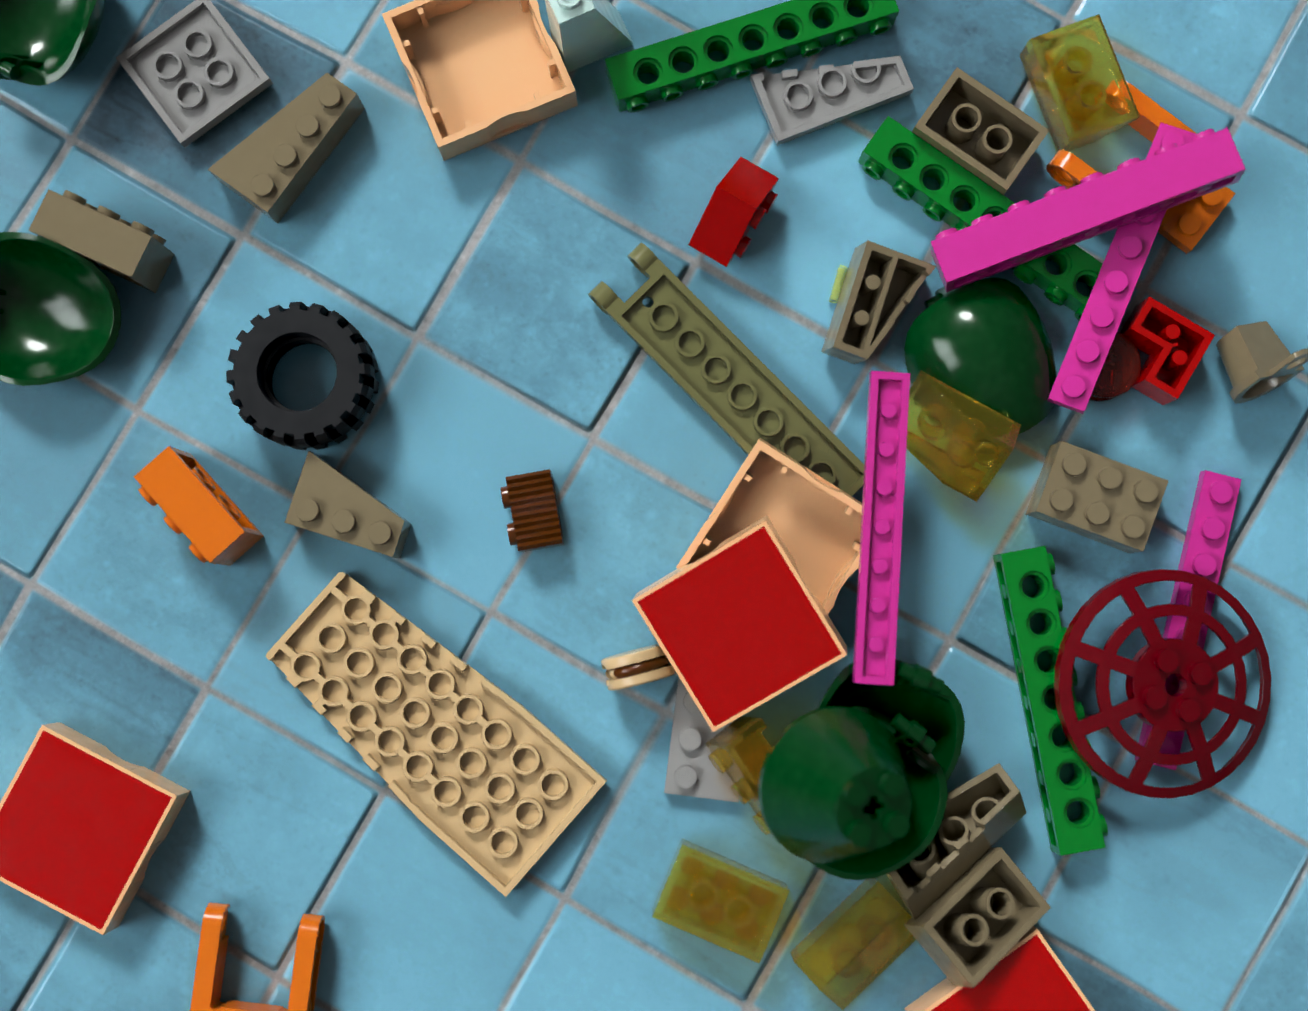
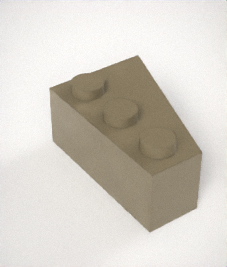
M308 451L284 523L400 559L411 523L338 471L323 458Z

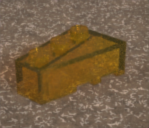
M741 716L706 743V746L712 752L708 755V758L721 774L727 773L734 783L730 786L732 792L742 804L745 805L748 802L756 813L752 817L755 824L765 835H768L770 831L764 822L760 810L758 787L764 759L767 752L771 753L776 745L771 747L763 736L762 732L768 727L762 718Z

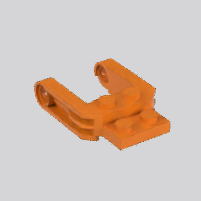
M1121 79L1113 80L1101 95V98L1105 99L1109 106L1125 117L1124 122L1151 142H1153L1161 122L1196 133L1127 81ZM1059 150L1046 166L1050 176L1059 184L1065 186L1066 189L1081 184L1080 181L1084 177L1097 172L1079 157L1066 150ZM1224 187L1168 208L1158 233L1188 254L1236 193L1228 187Z
M210 902L205 909L202 920L190 1011H314L325 931V916L304 913L301 918L297 935L288 1009L278 1005L236 1000L221 1002L229 935H225L230 904Z

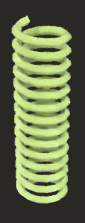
M839 265L840 267H838L833 290H831L832 295H830V300H828L831 303H837L836 301H838L836 298H839L838 296L842 289L840 286H843L848 270L846 266Z

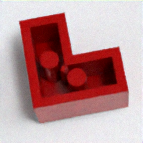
M740 157L717 185L688 245L725 267L729 265L735 255L742 258L752 240L746 236L750 227L755 230L757 229L765 213L767 214L778 196L777 193L773 192V189L779 178Z
M1149 296L1134 307L1118 335L1127 343L1149 355L1131 387L1161 405L1177 400L1215 335Z

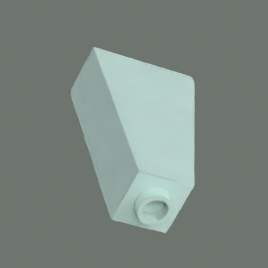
M545 0L551 38L558 48L568 73L633 45L619 11L608 0Z

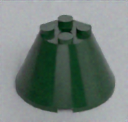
M829 706L812 710L791 722L782 731L784 735L777 742L772 752H767L759 777L758 794L760 810L772 836L778 843L797 857L823 864L843 862L882 848L893 842L896 838H902L907 834L910 828L909 818L912 802L903 757L893 735L873 716L844 706Z

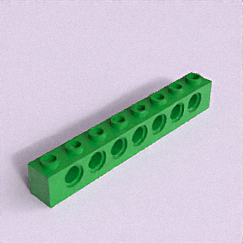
M790 0L605 59L606 74L619 112L628 110L630 113L638 112L647 108L650 102L663 99L665 102L673 101L680 98L685 91L694 88L700 91L707 90L716 86L718 81L732 77L734 80L745 78L757 68L767 66L769 69L777 68L785 64L789 58L798 55L807 58L820 53L824 47L836 44L837 47L849 45L861 35L871 33L872 36L883 34L894 25L899 9L896 0ZM859 8L863 11L864 16L854 17L849 14L848 9ZM818 18L825 19L830 24V27L818 28L814 25L813 20ZM788 29L796 37L790 40L783 39L779 36L778 32ZM748 40H754L761 45V48L751 51L746 49L743 43ZM720 51L727 58L721 62L711 60L708 55L711 52ZM679 62H686L691 65L692 69L689 72L680 73L673 66ZM644 73H652L658 79L652 84H644L638 78Z
M887 116L864 148L858 160V163L863 165L862 169L867 175L876 180L882 178L893 186L892 190L899 197L907 201L912 199L923 207V212L929 218L938 222L942 220L952 228H956L957 231L972 226L971 222L983 215L992 214L995 217L1008 212L1007 209L1015 204L889 116ZM897 156L905 158L909 163V168H897L893 164L892 158ZM923 178H934L939 184V189H927L923 184ZM962 198L966 200L969 205V211L963 212L958 210L954 206L953 199ZM1073 244L1012 267V269L1014 270V275L1019 280L1030 285L1034 283L1045 291L1044 296L1048 300L1060 306L1064 304L1075 312L1074 316L1080 321L1089 296H1083L1077 291L1076 282H1085L1089 286L1091 294L1103 263ZM1046 260H1052L1058 264L1060 269L1059 275H1053L1047 271L1045 267Z
M1046 546L993 555L1050 849L1054 853L1063 856L1106 848L1104 837L1108 835L1107 823L1103 814H1099L1096 799L1100 798L1098 781L1095 776H1091L1090 768L1074 751L1067 737L1061 745L1056 746L1054 744L1052 732L1057 726L1061 725L1056 706L1048 708L1044 701L1045 693L1050 688H1054L1055 664L1061 641L1067 630L1065 626H1061L1059 612L1063 610V603L1060 592L1054 590L1051 576L1055 574L1053 556L1051 553H1047ZM1028 576L1032 577L1037 583V591L1032 597H1028L1022 589V583ZM1036 613L1043 617L1045 623L1044 629L1039 634H1035L1029 625L1031 617ZM1044 650L1052 658L1051 666L1046 671H1042L1037 665V657ZM1073 666L1072 695L1077 719L1081 720L1085 718L1082 703L1076 701L1074 686H1077L1078 678ZM1070 763L1073 766L1074 775L1070 781L1063 783L1059 777L1060 769L1063 765ZM1074 801H1079L1081 805L1079 817L1069 820L1067 816L1068 806Z

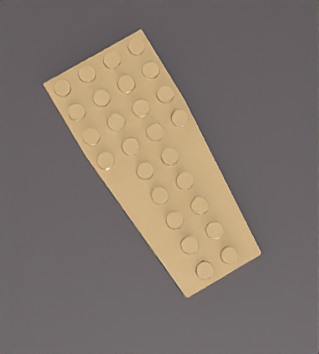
M339 572L266 653V658L269 661H273L287 676L286 679L293 687L298 688L312 703L311 706L338 730L337 733L344 741L350 743L363 757L362 760L389 784L388 787L411 812L505 897L607 782V779L522 704L345 572Z

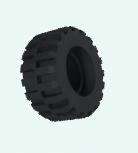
M290 302L288 309H284L280 305L269 308L270 316L266 318L258 314L250 321L254 327L249 333L241 330L236 338L241 342L238 351L231 349L228 360L234 364L233 370L226 371L227 383L233 386V391L229 393L232 404L239 407L240 411L238 414L263 437L280 445H286L298 450H307L308 447L319 450L328 448V443L335 441L339 444L348 438L347 432L351 429L357 431L364 424L361 418L365 412L371 414L375 405L371 401L373 393L377 394L379 389V382L375 379V373L379 372L377 361L372 357L371 352L373 350L368 341L342 315L336 311L331 312L324 306L315 303L308 307L302 302ZM304 344L319 345L328 350L336 362L337 376L331 393L322 403L309 410L294 411L284 407L275 398L272 386L273 373L277 363L283 355L297 346Z

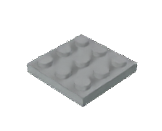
M211 0L193 1L116 57L184 148L273 84Z

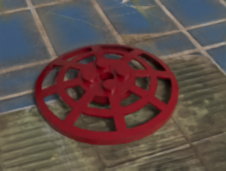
M1153 569L1134 572L1112 581L1098 590L1081 606L1070 622L1059 647L1055 664L1054 693L1057 713L1063 731L1074 751L1088 768L1106 782L1124 791L1150 798H1177L1193 795L1214 786L1229 776L1246 759L1256 744L1266 722L1271 698V672L1269 657L1262 635L1251 615L1233 595L1222 586L1200 575L1181 570ZM1159 581L1192 584L1189 606L1162 604L1147 608L1135 587ZM1207 590L1216 594L1231 606L1242 620L1249 634L1235 642L1231 634L1220 622L1204 612ZM1121 595L1132 616L1115 629L1103 649L1081 642L1086 629L1096 615L1111 600ZM1165 616L1187 617L1182 639L1163 638L1153 619ZM1202 624L1213 631L1226 647V649L1211 658L1197 645ZM1139 627L1148 644L1142 647L1132 660L1117 655V651L1124 640ZM1254 649L1258 659L1260 674L1257 709L1244 704L1247 678L1242 657ZM1075 657L1098 664L1095 690L1100 712L1081 720L1077 719L1072 695V675ZM1231 664L1234 666L1236 679L1234 700L1218 693L1219 681L1217 672ZM1111 669L1126 675L1125 686L1128 700L1112 706L1109 691ZM1174 674L1178 678L1179 687L1174 694L1169 695L1165 688V682L1170 675ZM1213 708L1229 714L1220 731L1207 742L1200 723L1206 719ZM1136 714L1143 722L1152 726L1145 745L1142 746L1131 738L1119 721ZM1239 719L1252 724L1246 739L1235 755L1220 770L1215 772L1211 753L1217 750L1229 738ZM1107 727L1110 734L1122 747L1139 757L1129 777L1127 778L1117 773L1107 765L1092 749L1085 735ZM1186 730L1193 750L1178 754L1159 753L1168 731L1179 732ZM1196 761L1201 781L1192 785L1174 788L1153 787L1143 784L1154 763L1177 766Z

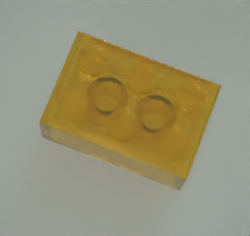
M681 838L652 907V917L760 963L790 890L785 882Z

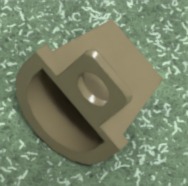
M1267 321L1236 326L1216 344L1233 386L1229 394L1235 404L1251 401L1278 388L1303 371V364L1308 361V348L1290 354Z

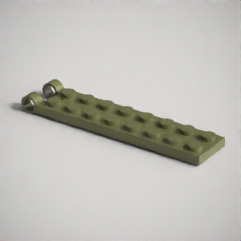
M640 243L628 255V258L649 279L625 303L602 281L588 294L592 301L605 314L609 315L747 455H749L758 439L761 438L850 496H853L863 486L864 464L646 245ZM645 298L653 300L651 307L643 305L642 302Z

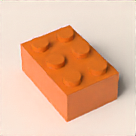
M168 446L134 476L142 486L138 489L139 493L152 506L158 504L167 514L163 518L166 524L175 533L180 535L183 532L192 542L188 546L190 551L203 563L208 561L213 564L231 566L264 536L190 453Z

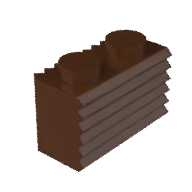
M548 469L506 477L507 486L501 487V496L504 509L511 508L513 523L507 524L510 545H517L519 552L565 545L552 471Z

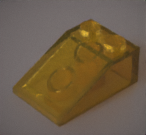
M920 371L909 391L906 449L943 484L977 502L1014 450L1021 425L927 373Z

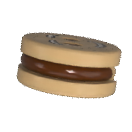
M659 644L619 653L601 660L603 670L606 669V677L609 678L606 680V684L610 691L660 680L676 672Z

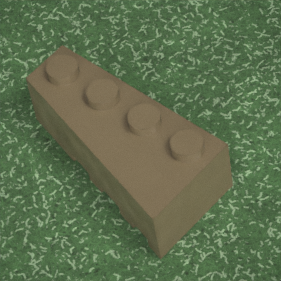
M326 73L208 170L230 190L276 223H279L365 107L357 93L329 73Z
M1000 763L950 791L941 825L924 852L904 866L886 874L914 920L1026 814L1020 790Z

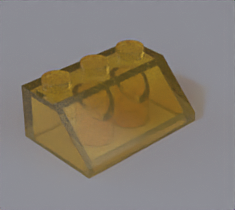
M1099 14L1031 38L1019 56L1057 152L1059 150L1069 152L1094 143L1140 117Z
M876 878L866 879L790 953L796 965L820 991L844 1010L916 940L905 927V924L912 916Z

